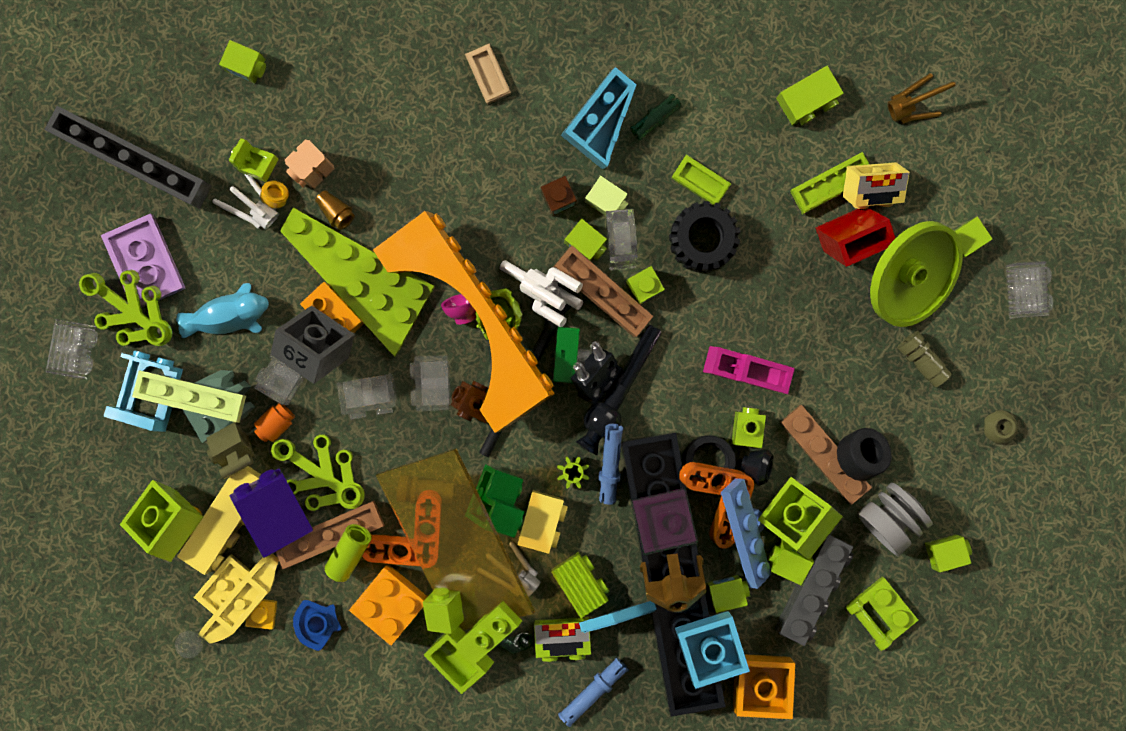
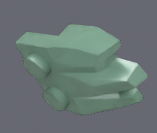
M220 370L195 382V384L245 395L251 387L245 380L234 385L232 382L234 373L228 370ZM245 402L240 421L245 419L255 407L251 402ZM183 410L202 443L206 442V438L234 423Z

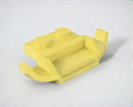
M272 553L262 558L252 570L232 554L227 557L194 596L198 602L214 614L199 632L202 638L208 643H215L224 640L237 631L271 591L279 562L278 557Z

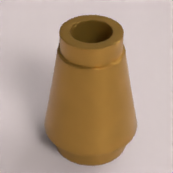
M327 190L322 191L315 199V202L332 227L342 230L353 221L355 215L352 213V208Z

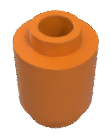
M279 402L276 406L272 405L254 423L257 428L254 432L264 442L268 440L274 442L292 425L291 421L295 418V415L283 403Z

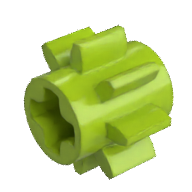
M566 456L567 464L565 466H557L558 469L563 470V474L557 479L562 480L565 478L567 489L571 483H576L577 487L581 488L579 481L582 478L589 480V477L583 474V470L587 469L589 465L581 466L579 464L580 456L576 458L575 462H571L569 457ZM573 465H577V470L581 475L579 477L574 476L573 480L569 479V473L565 471L566 468H572Z

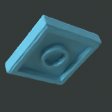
M648 601L580 622L581 632H590L655 612L656 606L655 603Z

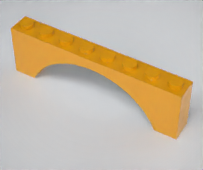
M424 211L373 249L388 273L421 272L434 276L459 291L476 310L486 330L492 357L490 385L480 411L495 433L503 431L553 396L555 393L551 388L554 385L551 379L545 373L541 374L537 368L538 361L530 350L526 351L520 343L523 339L514 327L510 328L506 322L507 315L499 304L495 305L489 297L492 293L483 281L479 282L474 275L477 271L470 260H464L460 254L461 246L453 236L449 237L445 232L446 224L437 213L433 214Z

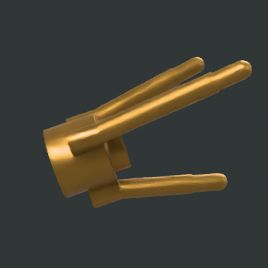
M932 73L926 75L901 93L891 97L892 100L888 101L887 105L892 119L895 122L900 120L901 124L909 121L941 116L942 113L940 111L913 115L912 112L916 111V103L953 88L956 83L950 82L915 98L911 96L906 97L933 77Z

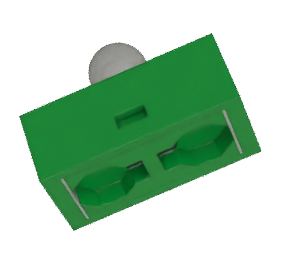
M558 327L553 382L573 383L571 380L575 373L573 365L576 362L583 364L592 353L591 349L578 348L579 328Z

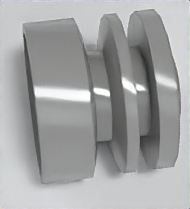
M891 482L886 487L891 497L884 492L878 494L884 505L883 508H880L873 502H869L857 515L868 530L890 552L899 557L912 545L906 532L910 531L912 534L920 537L923 535V532L917 523L928 530L933 525V522L916 498Z

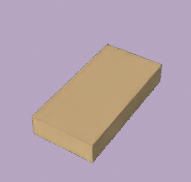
M490 43L465 54L487 105L511 95L509 86Z

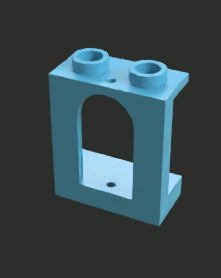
M134 350L133 355L122 353V358L129 359L117 405L116 407L106 406L104 417L150 431L166 432L172 411L171 406L158 404L155 417L133 411L136 398L132 397L137 375L139 370L146 371L149 367L153 366L162 369L166 377L180 380L183 369L174 367V361L160 357L157 358V361L150 360V354Z

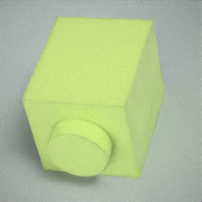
M600 176L586 196L585 203L612 220L615 214L620 217L628 205L625 201L628 194Z

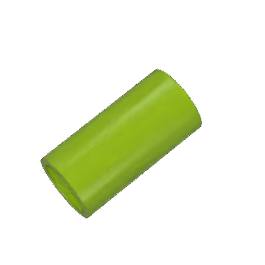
M351 524L346 527L325 565V573L329 578L337 582H346L350 578L371 541V534L366 528L357 524Z

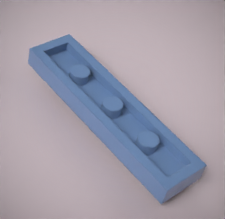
M735 478L721 491V495L748 587L758 589L771 575L770 565L766 557L764 543L760 536L757 518L753 511L745 479Z

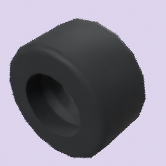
M862 428L852 432L839 442L837 448V460L841 469L854 480L865 481L884 473L890 466L892 459L888 441L880 432L872 428ZM860 447L866 452L868 461L862 456Z

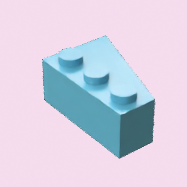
M615 67L609 72L561 134L564 139L602 169L608 167L611 159L610 156L618 139L619 131L636 84Z

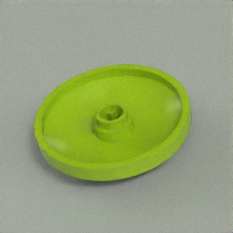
M935 221L921 222L902 232L888 246L875 268L870 288L872 307L881 319L897 327L912 326L928 318L944 303L957 282L963 261L962 243L954 230Z

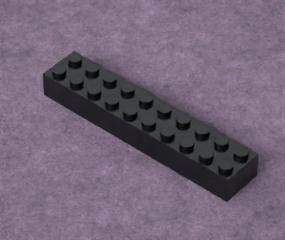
M676 432L621 441L641 561L646 562L648 581H662L666 576L670 575L667 555L677 553L681 574L687 578L699 576L696 556H698L696 541L644 553L633 505L635 500L684 489L691 518L686 486L680 481L679 477L682 462ZM705 594L692 606L681 612L668 611L655 604L656 610L651 613L670 716L725 707L721 681L695 689L675 630L676 627L709 617Z

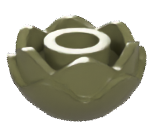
M997 410L988 415L984 420V434L996 444H1006L1012 441L1018 432L1016 418L1007 411Z

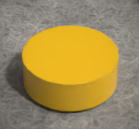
M278 181L266 182L262 186L260 193L261 201L271 208L283 207L289 196L287 187Z

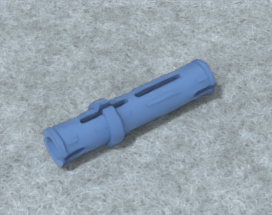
M608 424L605 426L602 471L599 472V480L601 481L599 501L602 503L604 500L603 504L607 505L616 503L617 484L620 482L621 477L619 461L623 427H618V424Z
M618 657L601 674L597 673L594 676V680L558 714L564 723L567 721L566 725L568 727H571L605 692L609 693L613 689L612 685L625 672L629 671L623 662L620 663L621 660Z

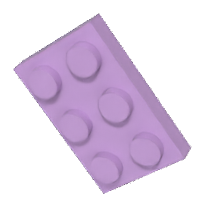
M148 214L101 235L119 279L123 271L132 269L138 272L140 280L136 287L141 308L147 306V302L142 299L141 295L142 290L146 287H158L161 291L160 300L186 289L153 214ZM128 274L127 279L129 282H132V277ZM149 290V296L153 299L154 293Z

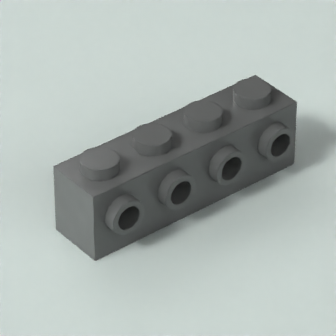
M831 535L827 536L813 554L814 564L801 586L796 584L775 626L779 634L805 646L807 640L811 641L817 630L815 624L819 616H824L828 609L829 602L827 600L831 591L835 592L841 582L839 575L843 567H847L852 560L853 553L851 551L853 546Z

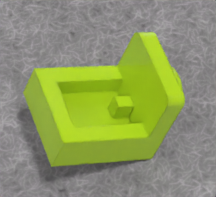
M243 138L233 148L229 158V162L239 172L267 182L279 160L274 154L253 147Z

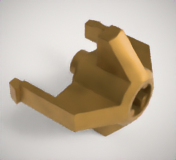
M678 553L668 554L667 561L670 575L666 576L662 581L655 582L648 581L646 562H641L640 572H643L647 600L668 611H684L706 593L702 568L704 560L701 555L696 556L699 576L687 578L681 574Z

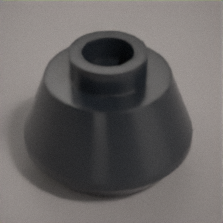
M768 449L751 451L749 455L743 457L741 470L745 471L754 480L755 484L759 486L764 485L770 478L774 455Z

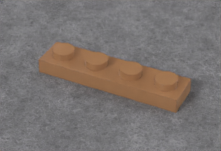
M572 245L553 266L583 284L581 292L633 337H637L653 318V315Z
M799 405L780 421L781 425L850 505L854 504L872 488L866 480H854L846 475L837 460L838 447L802 405Z
M375 501L312 527V532L277 550L276 554L282 569L336 547L348 525L357 524L363 526L369 532L385 526Z

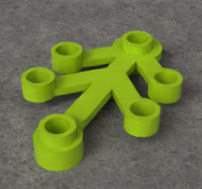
M130 269L123 271L120 275V282L124 285L127 301L108 288L101 275L90 273L81 277L79 287L85 295L93 296L98 294L122 312L118 314L103 312L96 315L94 323L97 328L104 330L113 325L133 322L144 328L133 331L130 328L118 331L116 340L120 345L126 346L135 341L147 340L155 346H163L170 342L172 329L166 321L162 320L158 305L161 291L156 286H149L142 290V299L147 302L148 318L142 313L136 287L140 277L137 271ZM128 274L131 275V277H132V282H129V281H128V279H127V275H128ZM93 280H95L97 288L93 285ZM149 290L154 293L153 299L149 296ZM102 317L106 319V325L102 323ZM158 328L161 330L162 336L158 334ZM123 333L127 334L128 341L124 340Z
M318 435L313 441V445L318 451L320 467L295 451V445L288 439L277 440L272 445L271 452L275 459L279 461L290 460L314 477L299 481L295 479L287 480L288 483L292 482L296 485V490L293 492L294 495L299 491L325 486L337 492L321 497L317 494L308 496L305 500V506L308 510L316 511L322 506L338 503L344 508L355 509L363 503L365 499L364 489L360 484L354 482L351 467L353 454L346 449L340 450L336 454V462L341 465L342 483L333 474L329 453L331 440L329 437H326L327 435ZM321 437L327 441L324 448L318 446V439ZM282 445L289 447L287 455H283L280 452ZM342 453L348 454V462H341L340 455ZM349 490H353L356 493L354 500L347 498ZM312 497L316 498L319 502L316 508L311 507L309 504Z

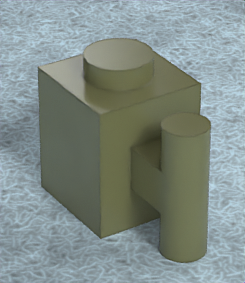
M235 422L206 438L209 446L207 450L208 457L213 464L218 463L222 467L219 469V473L223 479L254 463L252 458L254 452L249 437Z

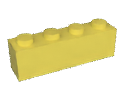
M248 466L228 478L203 516V519L177 557L204 575L212 572V570L216 572L225 560V557L222 556L227 547L231 549L240 537L237 532L242 524L245 525L229 495L234 493V489L244 483L250 484L258 480L261 475L260 473Z

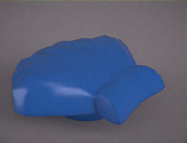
M303 600L293 617V627L299 641L317 651L324 647L333 631L341 630L334 604L324 607L312 601Z

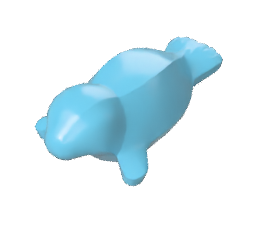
M245 283L236 293L215 298L204 304L194 314L178 313L176 321L179 325V333L182 338H186L197 331L210 334H226L240 329H247L258 333L262 330V327L256 320L267 310L269 302L264 296L250 293L251 285Z

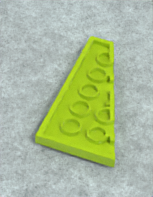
M293 208L280 232L396 357L435 286L410 272L388 273L374 252Z

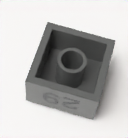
M310 306L276 329L271 355L315 384L349 358L355 334L315 307Z

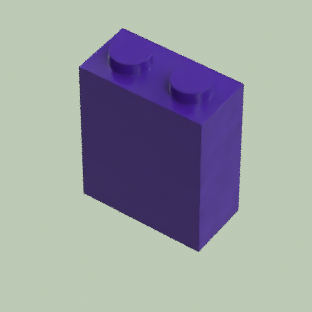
M279 468L275 471L268 470L262 473L258 480L250 484L244 483L234 489V493L229 495L263 558L313 531Z

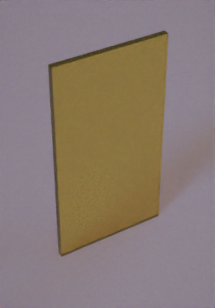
M457 449L386 470L376 475L433 591L435 588L460 591L464 621L459 626L463 630L471 629L484 615L490 613L502 601L518 617L534 614V607Z

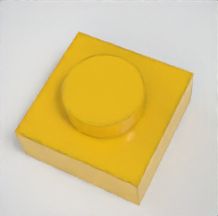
M263 599L246 619L245 627L272 630L275 626L277 601Z

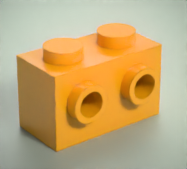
M326 282L319 285L300 303L305 310L310 306L315 307L352 333H355L364 324Z

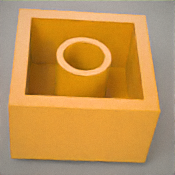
M387 564L349 611L389 645H392L423 608V601L428 596L391 565Z
M745 654L750 672L734 676L733 710L735 714L740 717L793 719L795 662L790 657Z

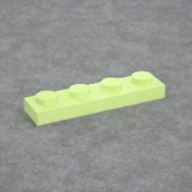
M140 370L132 395L134 398L240 423L246 399L245 395Z

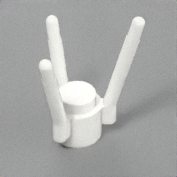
M245 174L250 184L260 196L262 188L253 177ZM234 186L230 187V191L251 208L250 214L253 217L217 199L212 200L215 205L250 222L257 229L260 227L264 229L269 228L279 216L276 208H271L261 201L255 204Z

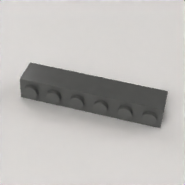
M59 106L55 108L44 129L198 209L201 208L212 185Z

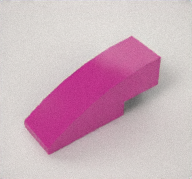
M709 346L703 372L788 394L795 368L724 348Z

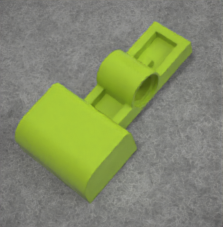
M502 601L490 613L484 615L467 633L460 626L452 634L444 633L426 651L424 656L463 694L485 675L493 665L494 661L487 653L521 624L522 620Z

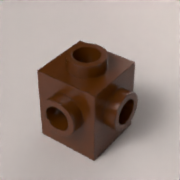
M474 380L471 385L462 381L461 385L457 386L452 394L451 406L458 410L456 415L470 422L474 417L487 423L480 408L486 398L488 387Z

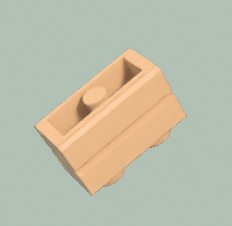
M306 139L297 147V152L293 151L285 159V164L289 167L286 172L303 188L308 185L315 189L323 181L322 177H327L334 170V165L310 140Z

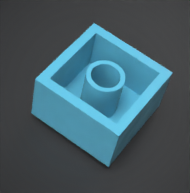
M729 611L675 628L695 689L750 672L733 617Z

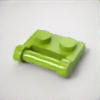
M884 577L879 578L846 605L849 613L854 614L875 639V645L880 651L888 648L896 638L919 621ZM867 602L889 627L890 630L885 634L864 610L863 606Z

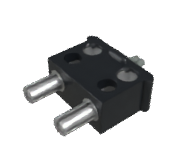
M593 342L590 345L592 353L583 364L576 362L573 365L575 373L571 377L578 391V397L592 405H595L606 394L623 370V368L619 367L614 355L602 349L599 342Z

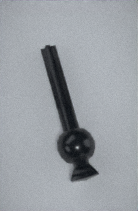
M648 325L604 403L591 405L586 411L584 425L588 432L584 437L576 441L582 449L598 455L599 442L601 438L605 439V426L608 424H618V427L621 426L622 420L618 410L661 335V330Z

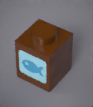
M566 176L541 186V193L552 216L577 205V200Z

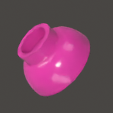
M462 294L452 296L441 304L444 313L448 317L455 319L456 324H466L476 319V310Z

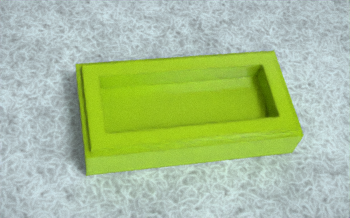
M688 155L684 157L671 179L703 200L710 201L711 205L719 204L731 185L730 182Z

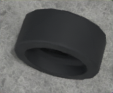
M712 435L700 436L692 440L685 449L683 465L693 462L694 455L699 448L704 445H713L722 450L725 456L724 468L735 469V453L731 445L722 438ZM698 473L690 476L691 479L692 477H697L703 480V477ZM718 474L713 478L712 486H718L721 483L722 474Z

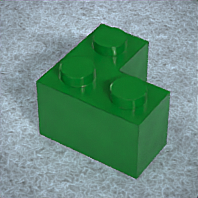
M485 464L466 515L486 529L515 538L517 531L522 527L524 511L514 506V503L522 492L524 479L510 472Z

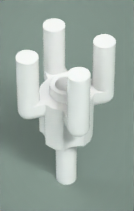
M506 260L500 265V270L522 282L520 290L535 299L532 305L533 311L559 327L565 325L567 318L547 307V303L560 311L566 304L576 310H579L583 305V300L559 287L558 282L576 293L581 291L583 284L557 268H550L546 275L537 269H530L526 273Z

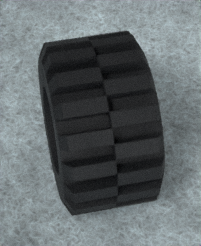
M703 201L702 204L696 202L689 208L686 207L682 210L671 227V234L669 235L670 249L672 253H675V259L678 263L681 261L686 269L691 268L694 269L693 272L698 273L700 271H705V273L721 268L735 255L736 248L740 243V239H738L740 227H736L737 220L735 216L732 218L729 215L730 210L720 208L721 204L715 203L711 205L710 201ZM696 223H709L718 231L720 243L714 251L703 253L691 245L689 231Z

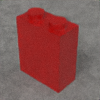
M870 208L853 210L815 227L823 251L846 267L886 250L893 240L896 239L890 219Z

